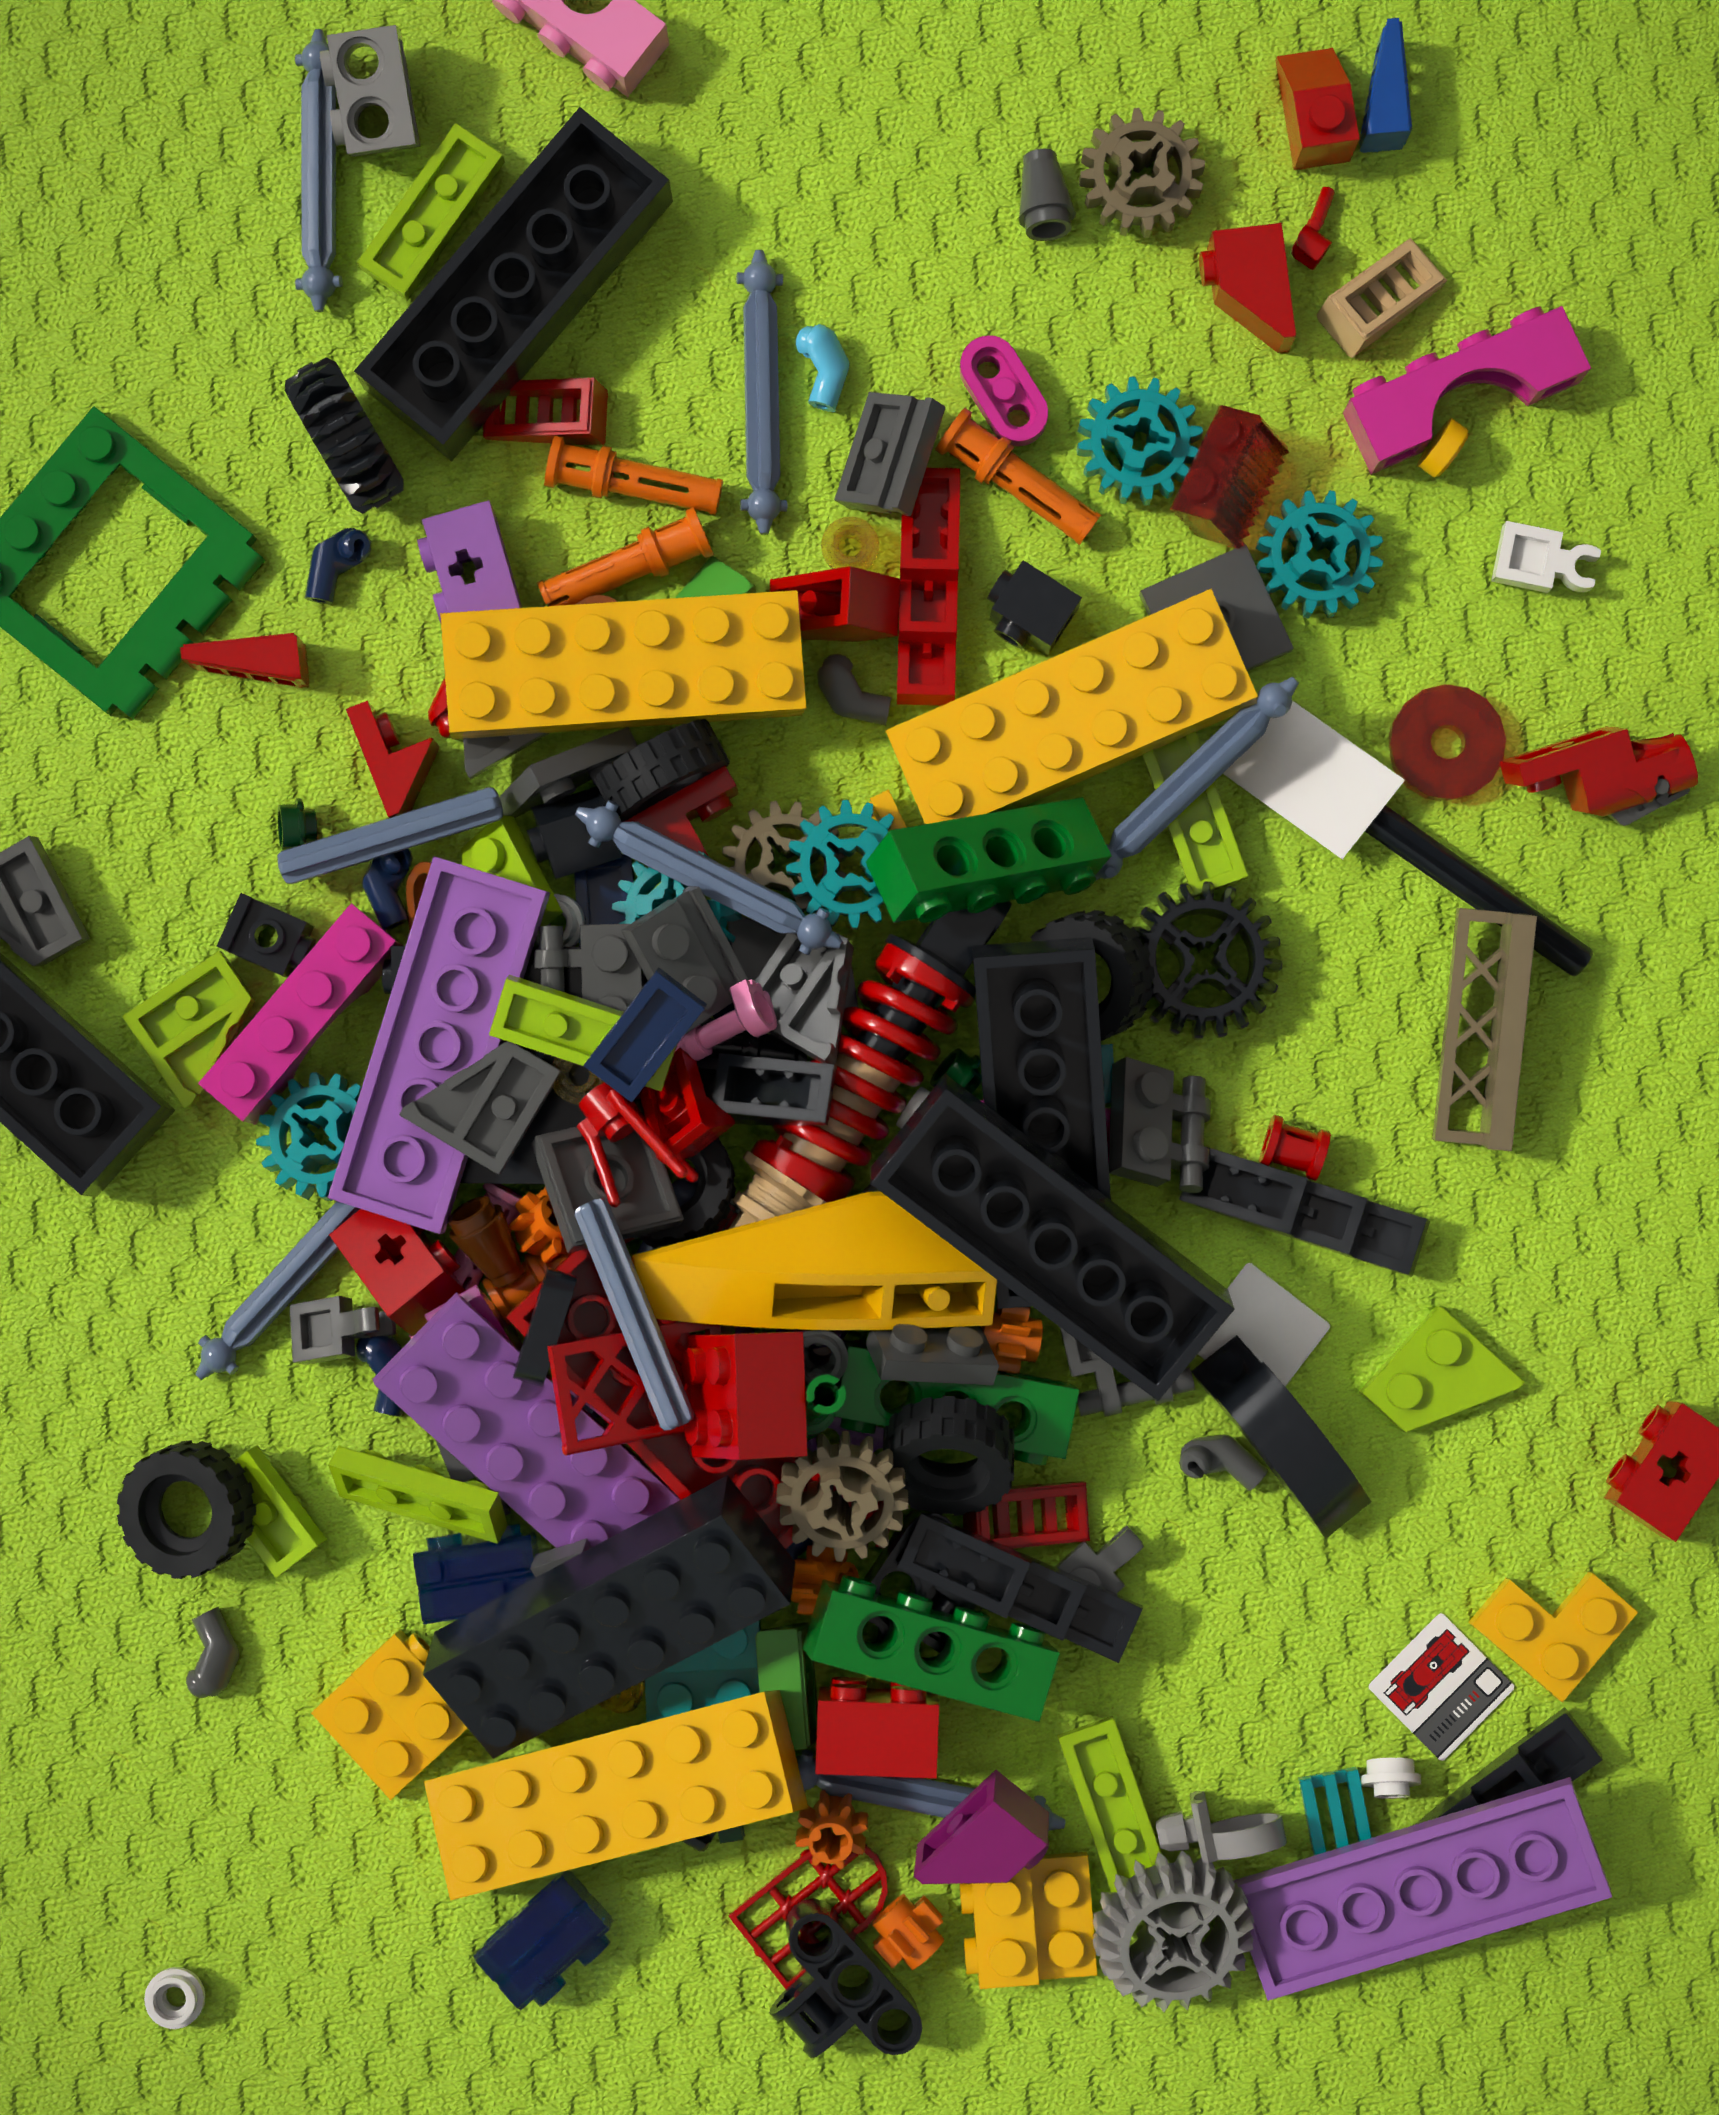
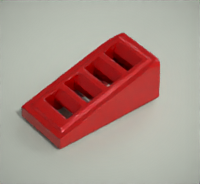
M594 377L519 380L508 395L517 396L515 424H505V398L502 402L501 411L499 405L483 425V438L486 440L552 444L554 436L557 435L564 437L566 444L604 445L606 442L608 390ZM530 397L539 398L537 423H529ZM554 398L562 399L561 422L553 423ZM577 400H581L579 422H576Z
M294 633L183 644V647H180L181 659L191 668L198 671L299 688L309 687L306 645Z
M1083 1481L1012 1486L1009 1493L1002 1496L1000 1502L995 1505L992 1504L994 1534H990L988 1506L983 1511L977 1513L973 1511L963 1515V1529L1011 1549L1090 1541L1086 1482ZM1064 1496L1067 1529L1058 1530L1056 1497ZM1033 1499H1040L1043 1531H1035ZM1016 1501L1018 1532L1015 1533L1010 1532L1009 1502Z

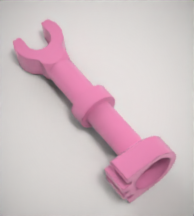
M745 979L731 986L730 994L735 1009L703 1026L698 1025L689 1031L679 1041L676 1050L681 1047L692 1059L699 1061L712 1054V1047L744 1031H748L752 1036L758 1038L776 1029L777 1019L769 993L763 991L761 984L755 983L752 979ZM638 1094L635 1099H640V1095Z

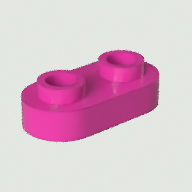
M981 336L971 341L961 356L960 377L993 433L998 439L1004 436L1012 441L1011 444L1016 447L1026 446L1035 442L1045 430L1048 407L1043 395L1015 350L1007 341L997 336ZM984 362H992L998 367L999 373L993 378H985L979 374L977 368ZM1014 410H1021L1028 415L1029 421L1024 426L1016 427L1008 421L1007 416Z

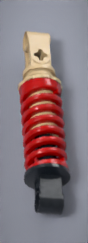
M1012 902L997 903L993 907L979 913H969L967 909L948 912L943 917L931 921L916 944L889 934L885 940L886 946L875 962L878 974L889 986L873 980L861 982L857 995L871 1012L858 1007H846L844 1009L842 1025L855 1039L843 1034L840 1035L837 1061L835 1063L837 1069L828 1125H772L773 1129L780 1136L777 1142L773 1139L771 1141L760 1139L755 1143L750 1152L747 1150L743 1159L755 1174L752 1177V1182H749L746 1191L742 1193L738 1190L732 1200L740 1209V1212L729 1229L846 1198L854 1187L855 1181L851 1174L844 1169V1166L847 1162L858 1166H865L872 1159L871 1151L861 1140L865 1135L881 1140L886 1138L889 1133L888 1125L878 1116L882 1108L895 1114L903 1112L906 1107V1100L896 1089L901 1082L910 1087H917L924 1080L923 1073L906 1059L907 1056L912 1052L928 1061H934L941 1054L940 1047L923 1033L926 1027L929 1025L946 1035L955 1033L958 1028L956 1019L941 1009L940 1005L955 1013L959 1006L969 1008L976 1002L975 986L964 976L973 962L972 946L986 945L1006 917ZM815 1059L809 1061V1062L820 1063V1062H818V1061L815 1060ZM720 1325L721 1334H731L737 1326Z

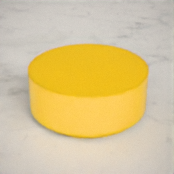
M1450 418L1431 440L1420 457L1417 466L1433 478L1439 477L1449 467L1464 446L1469 436L1468 429L1453 418Z

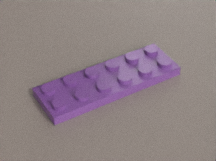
M433 856L329 1191V1199L434 1233H445L468 1156L401 1117L399 1114L403 1107L412 1101L418 1100L443 1084L448 1078L462 1069L468 1068L482 1059L484 1055L504 1043V1040L489 1035L506 978L509 975L524 979L550 892Z
M457 1292L373 1378V1382L378 1389L492 1491L499 1492L500 1498L556 1548L586 1538L591 1546L594 1547L681 1500L623 1444L565 1456L562 1453V1439L552 1379L547 1375L542 1387L514 1379L513 1374L520 1350ZM582 1408L575 1419L578 1440L601 1436L606 1429L584 1408Z
M1571 1777L1234 1880L1238 1887H1242L1248 1900L1246 1905L1249 1907L1254 1918V1929L1250 1931L1253 1937V1950L1250 1953L1268 2001L1612 1898L1608 1879Z

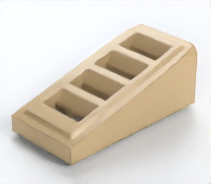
M1409 238L1328 296L1317 313V319L1345 353L1353 358L1442 288L1447 279L1417 244ZM1401 264L1419 287L1414 290L1395 267ZM1380 279L1384 280L1400 301L1396 302L1379 282ZM1364 293L1381 314L1377 316L1360 295Z

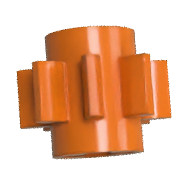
M546 1187L537 1195L528 1192L515 1204L516 1209L521 1214L509 1224V1229L515 1231L516 1239L521 1246L520 1251L537 1256L541 1255L544 1263H549L560 1253L565 1256L569 1255L570 1253H567Z
M997 1303V1311L993 1314L992 1325L981 1326L999 1364L998 1371L1019 1374L1021 1361L1035 1363L1039 1356L1043 1324L1041 1319L1029 1317L1030 1307L998 1309Z
M808 1545L806 1550L807 1559L798 1558L794 1560L796 1563L791 1601L799 1603L798 1614L813 1615L823 1579L840 1584L843 1575L859 1578L855 1565L851 1562H846L847 1552L843 1561H836L833 1548L826 1547L816 1557L812 1555V1545Z
M825 1790L820 1791L819 1801L813 1808L808 1806L807 1809L799 1811L798 1822L802 1827L797 1830L795 1844L796 1847H809L813 1855L812 1865L817 1866L820 1862L836 1864L839 1869H843L844 1860L850 1855L851 1851L861 1855L865 1852L866 1838L862 1833L868 1828L869 1816L867 1812L855 1813L851 1805L852 1794L848 1793L842 1798L839 1796H829Z
M902 1894L892 1901L872 1922L871 1925L880 1934L873 1941V1948L891 1969L903 1960L911 1970H914L929 1959L944 1942V1938L936 1930L943 1923L941 1919L943 1916L924 1895L913 1904L905 1894Z

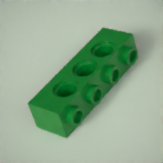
M1080 797L889 830L867 859L866 864L893 923L917 918L920 922L927 923L953 911L967 909L969 913H979L993 907L997 903L1016 900L1018 904H1026L1039 899L1044 894L1063 891L1066 895L1077 894L1095 883V875L1112 855L1084 798Z
M842 1340L848 1352V1365L843 1376L839 1379L840 1381L836 1383L838 1388L844 1385L846 1389L844 1405L839 1411L835 1412V1417L841 1418L840 1427L856 1432L875 1434L876 1425L889 1426V1418L894 1413H899L903 1406L909 1403L920 1402L924 1398H942L947 1392L958 1390L963 1392L965 1399L970 1398L977 1400V1403L984 1406L989 1405L996 1409V1413L1006 1402L1017 1401L1020 1403L1022 1417L1019 1423L1013 1427L1015 1435V1460L1036 1465H1047L1048 1456L1066 1459L1080 1390L1069 1382L997 1371L993 1385L906 1381L908 1385L906 1401L897 1408L887 1409L881 1405L880 1394L883 1387L892 1380L880 1379L866 1344Z
M843 1575L840 1584L823 1579L803 1645V1650L812 1661L1040 1722L1060 1655L1058 1650L1048 1641L1044 1640L1046 1633L1019 1622H1012L1010 1630L988 1625L990 1620L988 1615L965 1607L956 1606L953 1615L933 1610L934 1601L906 1591H899L897 1599L875 1594L877 1585L852 1576ZM876 1616L888 1617L890 1626L888 1633L883 1639L877 1642H866L863 1640V1628L870 1619ZM932 1632L945 1633L946 1643L938 1655L930 1658L920 1656V1644L925 1636ZM991 1647L1001 1648L1002 1656L999 1665L991 1672H977L976 1662L979 1655Z

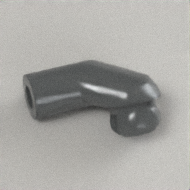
M833 654L825 658L822 667L817 672L818 686L831 709L842 717L886 726L892 697L861 691L851 672L853 663L846 656Z
M1230 1435L1197 1437L1186 1443L1181 1450L1179 1464L1184 1474L1190 1478L1199 1479L1204 1474L1227 1471L1243 1487L1251 1491L1268 1472V1469Z
M219 1607L192 1619L205 1648L196 1664L195 1670L188 1672L186 1684L190 1693L198 1698L213 1697L220 1694L228 1686L239 1660V1648Z

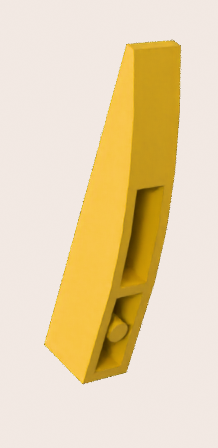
M881 1191L861 1193L632 1255L633 1264L656 1319L753 1328L800 1330H892L897 1324L915 1325L919 1328L989 1326L993 1323L997 1279Z

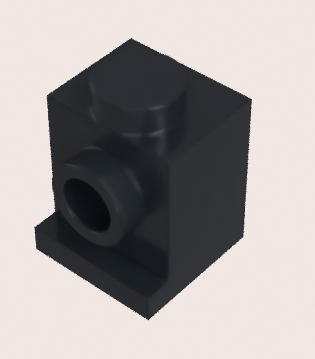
M240 893L217 947L288 978L315 946L316 939L310 937L314 927L309 923ZM266 927H274L278 933L276 943L268 948L262 947L258 940L262 930Z

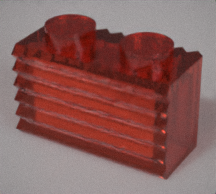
M1223 405L1219 406L1170 510L1175 512L1174 515L1180 517L1179 520L1185 522L1184 525L1188 526L1189 530L1193 531L1196 536L1237 549L1245 545L1243 538L1250 535L1248 528L1255 525L1253 518L1260 514L1258 507L1265 504L1263 497L1270 494L1268 487L1274 484L1273 476L1279 474L1277 466L1284 463L1282 456L1289 453L1287 445L1260 415Z

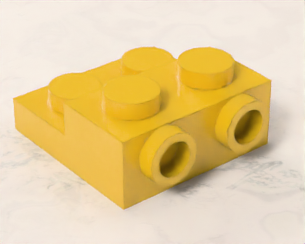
M401 1629L389 1638L311 1712L390 1800L467 1729L465 1724L423 1676L430 1646L418 1634L413 1633L408 1637Z
M1087 1852L1044 1855L1037 1865L1031 1869L1022 1868L1007 1883H959L962 1914H973L975 1937L964 1938L966 1975L978 1974L980 1989L1039 1985V1980L1097 1976L1096 1952L1092 1942L1094 1939V1925Z

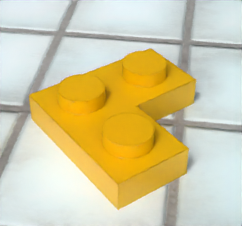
M1588 1572L1552 1615L1514 1582L1505 1578L1468 1623L1556 1699L1564 1702L1638 1614V1611L1595 1574Z

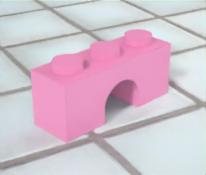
M492 0L493 5L512 22L519 24L524 19L539 31L537 34L539 40L553 53L563 58L569 53L584 64L583 72L597 86L605 91H610L614 87L626 97H629L669 46L666 23L635 0H612L603 10L592 14L577 13L564 4V0Z

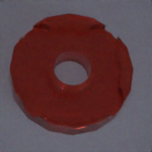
M1444 684L1422 690L1401 707L1390 725L1389 756L1393 770L1405 780L1403 783L1407 788L1425 799L1451 801L1472 796L1492 781L1500 767L1499 761L1504 758L1506 736L1501 717L1486 698L1466 687ZM1447 728L1456 732L1462 744L1460 754L1451 759L1438 756L1431 745L1434 731Z

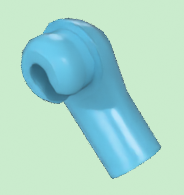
M821 324L814 327L806 326L799 331L796 337V347L799 353H803L806 358L811 359L818 371L808 403L820 410L835 412L849 371V360L833 330Z

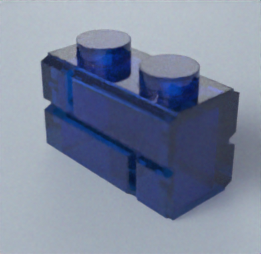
M520 1523L508 1524L498 1544L486 1540L463 1543L462 1534L458 1532L426 1538L428 1549L418 1550L413 1553L423 1624L460 1619L534 1579L535 1576L530 1567L535 1554H539L535 1532L521 1534Z
M571 1870L563 1871L479 1946L473 1957L491 1980L498 1984L499 1989L517 2009L522 2010L532 2000L539 2007H542L566 1984L565 1979L560 1974L577 1959L585 1967L610 1944L611 1941L605 1933L610 1930L613 1919Z

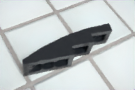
M719 1053V1058L705 1057L696 1061L706 1097L733 1117L735 1124L779 1126L828 1125L837 1069L834 1064ZM641 1099L633 1100L640 1111L643 1112Z
M1208 1148L1210 1150L1209 1169L1203 1172V1190L1198 1193H1181L1179 1200L1410 1277L1413 1276L1430 1221L1426 1218L1371 1202L1367 1198L1312 1182L1308 1178Z
M921 1513L897 1567L899 1570L1006 1619L1009 1616L1062 1641L1065 1638L1117 1663L1120 1662L1143 1609L1142 1605L1089 1581L925 1513Z
M1564 1707L1470 1778L1416 1824L1571 1777L1573 1782L1603 1760L1602 1754Z

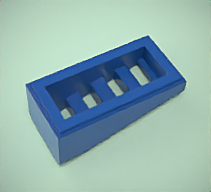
M1399 18L1387 19L1377 43L1359 140L1360 152L1362 153L1401 150L1412 130L1402 21H1399Z

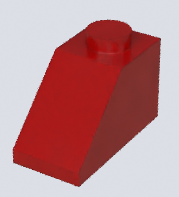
M1328 48L1277 56L1276 66L1293 170L1350 162L1360 138L1351 84L1334 49Z
M1282 223L1212 231L1207 251H1200L1199 253L1200 276L1203 287L1212 286L1214 304L1277 353L1289 352L1296 338Z
M848 566L770 579L769 592L798 591L801 639L860 642L898 636L899 578Z

